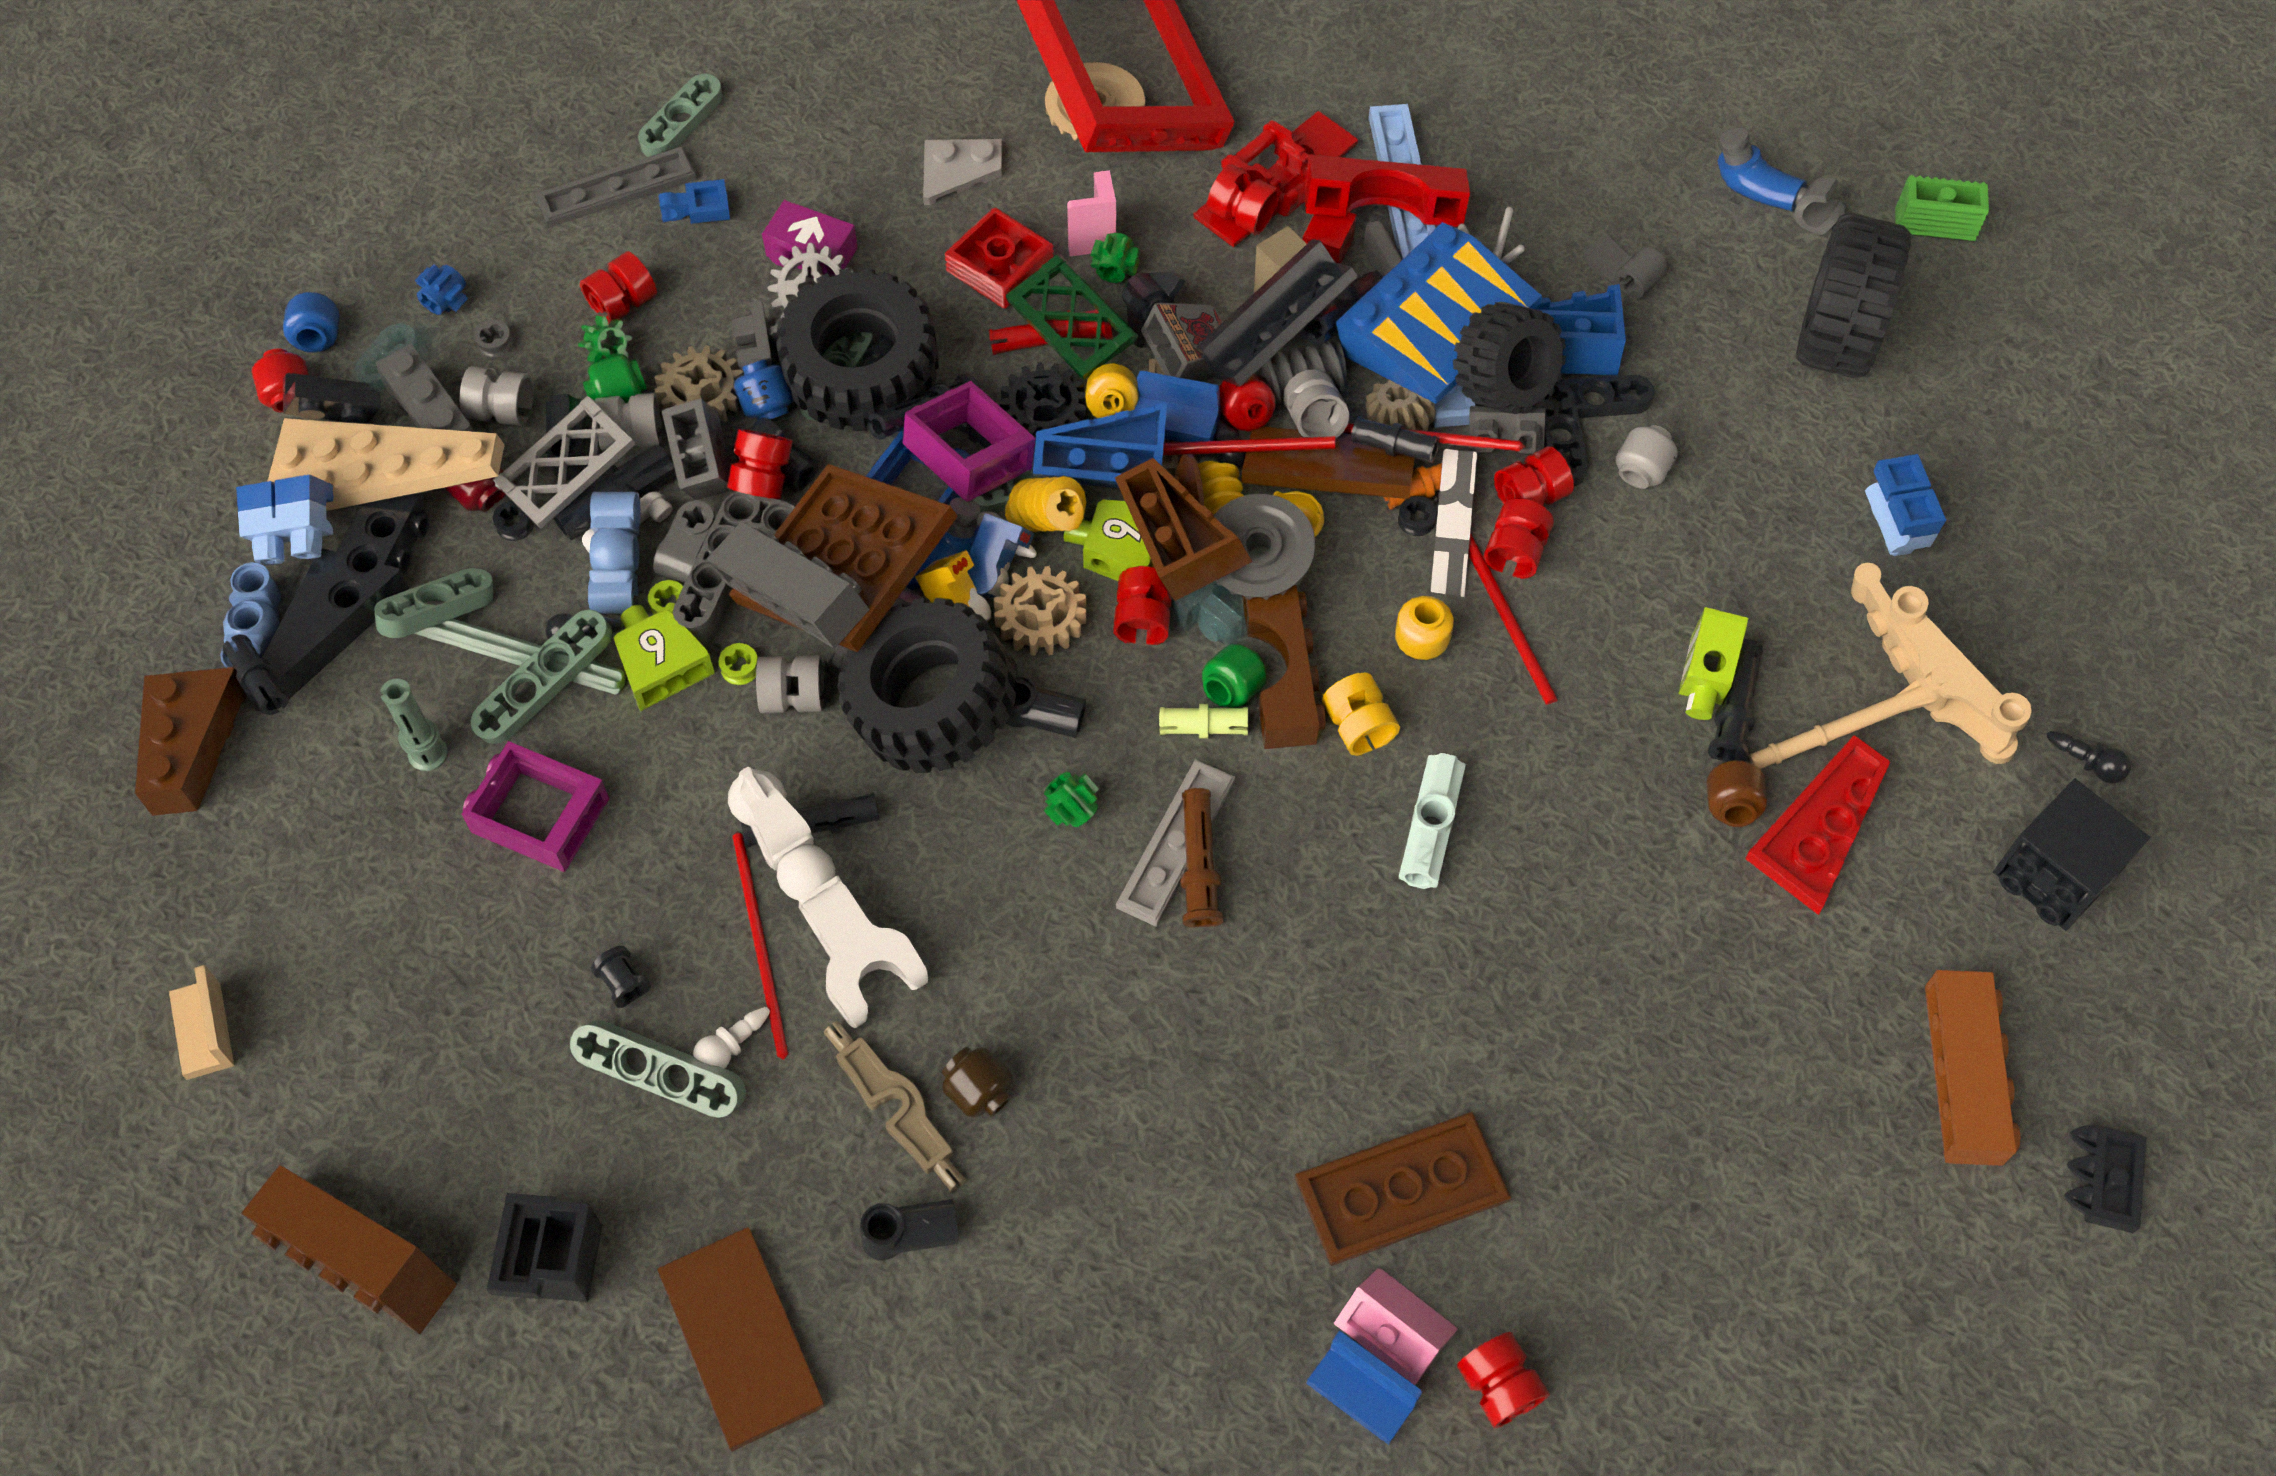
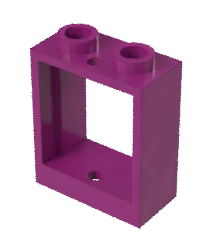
M972 381L955 389H950L944 394L905 412L903 444L966 502L1032 469L1036 438ZM967 422L992 445L963 459L938 435Z
M508 741L501 753L494 755L490 760L486 776L478 789L473 790L467 796L461 815L471 833L565 872L610 798L601 779ZM521 773L573 795L544 842L492 820Z

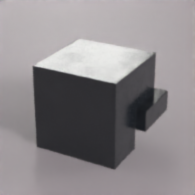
M507 1193L486 1289L490 1295L588 1302L603 1227L590 1204L558 1201L556 1197Z

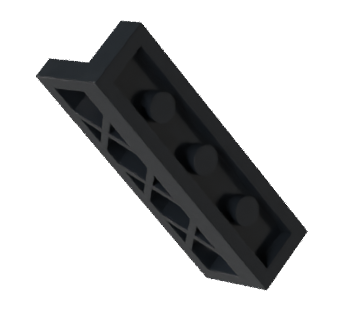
M1312 239L1196 347V350L1217 379L1240 387L1358 276L1352 267L1335 263L1322 242Z

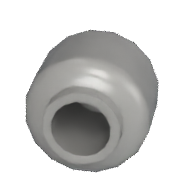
M1657 425L1636 427L1629 432L1617 453L1615 462L1619 469L1620 477L1626 483L1636 488L1646 489L1649 486H1657L1665 480L1676 461L1678 450L1676 444L1672 441L1671 434L1663 427Z

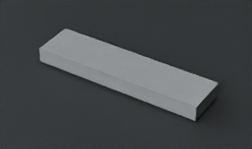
M1195 759L1116 903V909L1157 927L1181 883L1180 879L1187 872L1182 792L1191 788L1210 790L1211 821L1213 823L1235 782V776Z

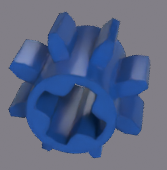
M433 264L430 269L427 267L415 280L422 287L417 292L418 300L426 309L434 314L440 315L444 310L447 312L451 310L457 312L468 300V297L461 292L466 287L465 279L458 271L448 265H442L438 268Z

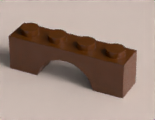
M1294 585L1284 595H1272L1268 600L1262 597H1253L1248 600L1242 595L1247 636L1262 640L1274 647L1282 656L1287 667L1284 676L1275 685L1260 692L1259 718L1264 749L1316 745L1318 730L1325 729V712L1322 703H1315L1314 692L1319 691V676L1317 666H1309L1308 654L1313 653V639L1311 629L1303 628L1302 617L1307 616L1305 592H1298L1297 585Z

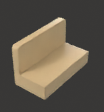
M206 965L195 967L196 984L169 991L181 1070L186 1080L234 1066L221 985Z

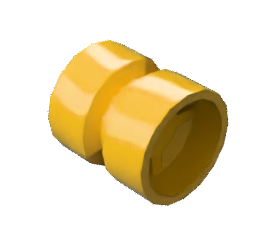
M1366 672L1356 673L1336 682L1325 692L1322 698V703L1333 723L1339 725L1338 732L1351 755L1355 756L1372 751L1365 738L1366 735H1368L1374 748L1377 749L1392 741L1400 730V726L1388 704L1382 703L1384 697L1372 675Z

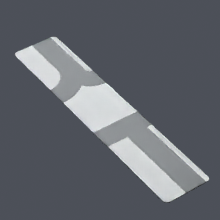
M1451 449L1443 451L1431 592L1465 596L1477 459L1476 452Z

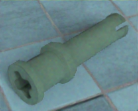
M391 679L382 686L380 692L383 695L381 699L387 705L393 720L400 730L398 741L401 748L408 753L409 763L415 769L431 771L438 768L447 758L448 749L446 743L440 738L437 725L432 720L424 717L420 706L410 690V685L403 679ZM425 754L429 762H425L422 755Z

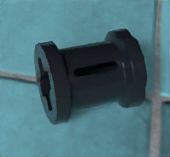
M616 946L605 951L591 965L593 975L597 978H602L612 992L611 999L617 1008L627 1006L647 993L651 987L647 977L640 975L629 960L631 953L625 946Z

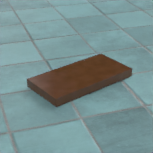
M1262 426L1257 430H1252L1250 439L1299 438L1303 436L1296 429ZM1340 434L1336 438V449L1246 452L1241 483L1409 499L1415 458L1399 453L1396 457L1386 455L1383 449L1353 443L1351 441V434Z
M1473 1112L1295 1174L1296 1182L1331 1266L1508 1203L1511 1200Z
M749 1227L657 1268L731 1452L825 1408Z

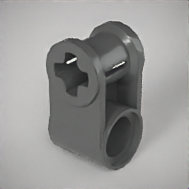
M694 500L685 503L679 508L665 539L660 543L656 551L653 564L656 575L685 584L715 520L714 512L709 504Z

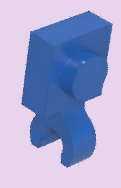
M724 179L685 183L686 192L684 193L665 192L659 194L663 222L682 220L687 215H690L691 224L730 220Z

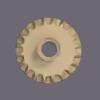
M1099 62L1083 63L1103 106H1145L1144 91L1132 74L1112 64ZM1052 81L1048 86L1045 96L1046 114L1050 117L1051 125L1058 126L1061 135L1069 133L1073 140L1076 141L1079 138Z

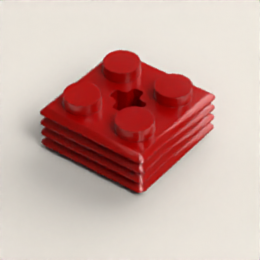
M994 207L944 253L946 256V271L1001 308H1007L1010 303L1006 299V294L1054 257L1052 254L1054 252L1052 249L1054 245L1008 214Z

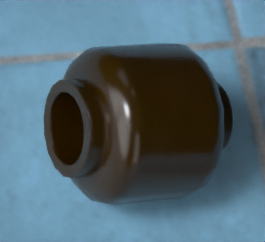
M968 1046L963 1048L946 1064L941 1072L945 1076L942 1084L943 1092L968 1117L976 1118L985 1112L993 1117L1006 1106L1012 1097L1007 1092L1013 1079L1011 1072L984 1047H978L974 1050Z

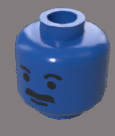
M766 359L743 366L742 369L745 375L735 380L734 388L745 416L757 418L758 421L762 417L772 419L789 413L787 407L793 403L794 399L791 389L787 387L782 367L779 365L768 367Z

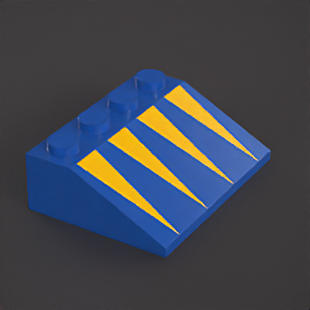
M1442 222L1338 319L1336 325L1344 357L1437 404L1457 385L1455 376L1458 374V370L1453 369V360L1457 358V352L1454 349L1456 342L1460 343L1462 338L1460 334L1461 329L1464 325L1468 326L1470 324L1469 318L1474 312L1481 313L1483 306L1487 304L1494 305L1495 302H1505L1535 309L1542 302V295L1474 236Z

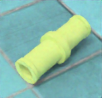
M1199 704V708L1160 707V735L1199 734V738H1209V734L1248 735V707L1209 708V704Z

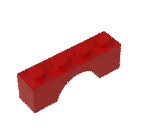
M1309 155L1304 187L1306 214L1346 217L1351 210L1357 207L1381 204L1404 209L1418 217L1423 224L1440 225L1443 222L1452 227H1458L1460 224H1464L1470 196L1467 171L1463 168Z

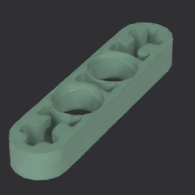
M583 610L575 614L477 706L470 720L474 733L485 742L492 744L502 743L516 734L608 646L612 638V628L608 621L594 610ZM587 624L595 627L598 633L593 639L585 636L582 630ZM571 639L582 651L577 654L566 642ZM556 652H566L569 656L566 668L560 672H550L547 667L550 656ZM525 682H534L537 689L534 698L526 703L517 702L515 693L519 685ZM505 700L518 711L514 716L502 705ZM491 715L498 718V722L501 725L496 731L488 728L489 724L486 722Z
M602 1020L591 1021L580 1026L571 1036L570 1048L572 1055L581 1064L706 1115L717 1118L725 1117L742 1106L745 1100L746 1089L744 1082L732 1071L703 1063L692 1055ZM596 1034V1042L606 1048H602L595 1053L592 1052L593 1044L587 1041V1037ZM619 1044L615 1051L607 1049ZM630 1048H638L645 1054L647 1066L644 1072H636L628 1065L626 1058ZM672 1065H680L688 1072L689 1084L686 1089H679L670 1082L669 1069ZM721 1084L725 1086L724 1094L730 1097V1099L722 1104L718 1102L719 1094L710 1090ZM700 1086L706 1087V1089H704L696 1095V1092L700 1088Z

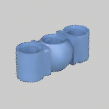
M593 492L590 503L591 530L595 534L591 537L590 563L593 570L589 571V609L600 614H622L627 608L633 606L634 596H638L639 593L638 576L634 572L639 564L637 536L639 535L641 518L640 498L638 492Z
M251 562L241 565L232 573L230 582L233 592L229 596V601L233 607L227 611L223 621L224 643L229 641L234 650L238 651L239 649L231 637L239 634L246 635L262 658L280 625L278 605L281 593L267 568L260 563ZM221 651V662L225 668L234 667L229 658Z

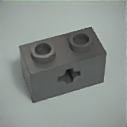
M701 398L662 410L679 489L695 500L731 491V489L727 488L731 465L718 411Z

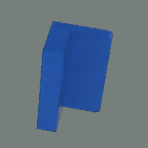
M1139 371L1137 377L1139 399L1134 410L1167 401L1164 439L1178 442L1213 441L1221 417L1220 390L1218 385Z
M1341 1331L1336 1334L1331 1348L1306 1383L1388 1445L1414 1410L1422 1395V1391Z

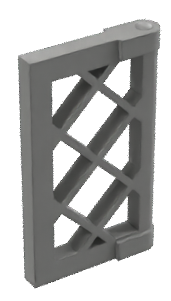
M587 396L513 464L500 473L498 477H495L493 481L498 489H501L542 529L635 445V442L593 399ZM589 415L593 419L592 429L571 430L585 416ZM599 437H611L615 440L601 455L597 456ZM591 438L589 456L568 457L570 439ZM562 439L560 457L539 458L558 440ZM567 465H588L573 480L565 484ZM559 466L558 484L537 485L538 467ZM530 467L529 485L515 486L512 481ZM556 493L540 509L534 505L536 494Z

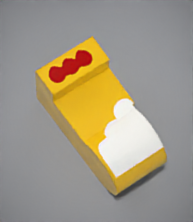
M967 550L936 560L915 576L924 595L931 603H934L935 598L952 599L954 604L964 603L971 607L976 614H980L987 623L991 618L989 604L977 594V590L967 572L974 566Z

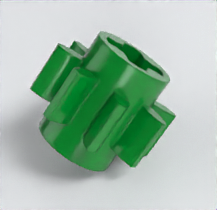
M1107 234L1105 242L1095 240L1090 254L1093 257L1090 266L1091 268H1096L1097 275L1104 281L1119 283L1124 280L1126 274L1136 275L1140 262L1138 259L1140 249L1134 247L1133 240L1125 234Z
M597 315L595 318L596 325L581 326L585 332L584 341L579 342L578 346L584 347L590 352L587 358L588 362L594 363L601 358L605 359L616 354L629 356L625 349L627 341H630L632 336L625 335L620 330L623 326L622 320L613 319L608 325V320L605 316ZM607 335H609V342L604 343L603 347H601V340H605Z
M1064 772L1053 779L1046 787L1044 795L1047 797L1045 802L1048 806L1043 811L1057 826L1063 822L1066 826L1071 824L1073 827H1079L1096 813L1098 804L1095 801L1098 798L1094 794L1099 788L1086 774L1079 777L1077 774L1072 776L1069 772Z

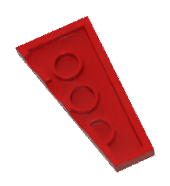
M1853 735L1749 850L1745 859L1819 915L1890 761Z

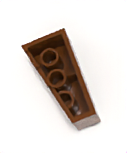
M281 1165L277 1167L241 1213L256 1226L251 1235L273 1250H276L280 1244L288 1248L284 1255L301 1268L309 1272L313 1265L322 1270L318 1276L326 1283L342 1293L348 1287L356 1292L353 1298L377 1315L383 1310L418 1334L422 1333L457 1286L418 1247Z

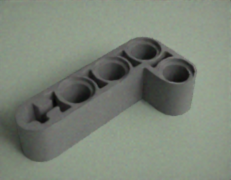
M741 492L731 493L722 502L673 609L674 619L678 624L686 627L703 646L712 642L716 637L733 600L729 595L733 588L724 582L706 559L740 522L747 524L755 530L764 527L774 535L795 508L794 505L777 499ZM711 585H718L715 588L706 589Z

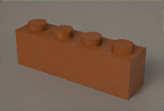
M1936 970L1925 985L1945 1163L2003 1166L2019 1149L2020 1129L2018 1124L2012 1121L2011 1105L2014 1100V1083L2006 1075L2005 1060L2008 1056L2009 1045L2007 1035L2001 1033L1999 1017L2003 1008L2001 991L1995 989L1993 972Z

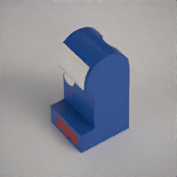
M984 514L969 553L974 566L967 571L978 595L986 598L1000 596V585L1002 583H1009L1007 571L1010 568L1018 545L1029 549L1035 533L993 515Z

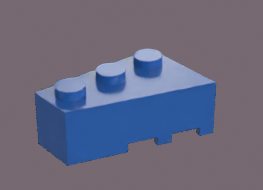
M1620 284L1608 286L1605 293L1586 296L1585 291L1574 292L1571 299L1551 303L1549 298H1543L1542 302L1535 309L1554 318L1553 323L1559 324L1562 330L1559 337L1565 339L1566 348L1562 350V354L1566 356L1565 365L1561 366L1560 373L1618 376L1626 341Z
M1167 401L1154 404V406L1132 411L1127 410L1115 413V415L1093 420H1083L1037 431L1032 479L1065 476L1073 478L1080 485L1119 488L1115 477L1147 460L1154 458L1162 466Z

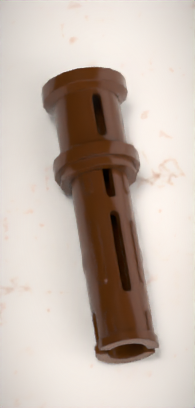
M1191 788L1182 792L1187 872L1183 874L1180 880L1181 887L1186 890L1187 913L1182 916L1183 925L1187 927H1213L1224 922V915L1222 912H1219L1217 890L1222 885V880L1218 871L1214 870L1210 806L1211 792L1205 788Z

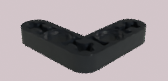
M1640 375L1568 379L1556 382L1554 385L1555 391L1552 395H1555L1556 399L1561 401L1559 414L1554 415L1553 401L1549 400L1546 396L1544 397V404L1539 407L1545 408L1544 448L1547 446L1554 447L1563 457L1564 453L1570 452L1568 457L1571 468H1575V472L1572 473L1574 487L1578 486L1585 479L1588 470V458L1579 418L1643 413L1649 409L1654 397L1652 383ZM1633 389L1637 395H1642L1641 399H1634L1632 394H1628L1629 390ZM1614 390H1616L1615 397H1619L1618 402L1613 401ZM1595 392L1603 396L1605 402L1600 405H1593L1584 399V395ZM1557 428L1565 429L1571 434L1572 438L1568 441H1558L1551 436L1550 432Z

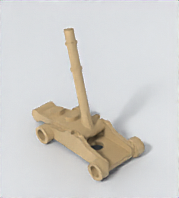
M1863 563L1856 568L1851 588L1852 597L1855 601L1864 603L1869 612L1867 613V620L1872 631L1877 637H1883V649L1889 655L1895 670L1898 673L1903 672L1909 686L1892 698L1822 726L1816 725L1814 729L1780 743H1771L1767 748L1750 754L1749 759L1752 764L1760 769L1775 763L1778 765L1782 763V760L1819 745L1823 747L1829 741L1899 713L1924 707L1931 711L1930 716L1936 722H1945L1958 726L1980 743V752L1987 760L1996 764H2004L2009 762L2015 755L2018 746L2016 734L2027 725L2032 712L2031 704L2021 694L2006 693L2002 695L1926 616L1929 603L1924 591L1917 587L1905 586L1898 589L1891 600L1880 583V568L1873 563Z

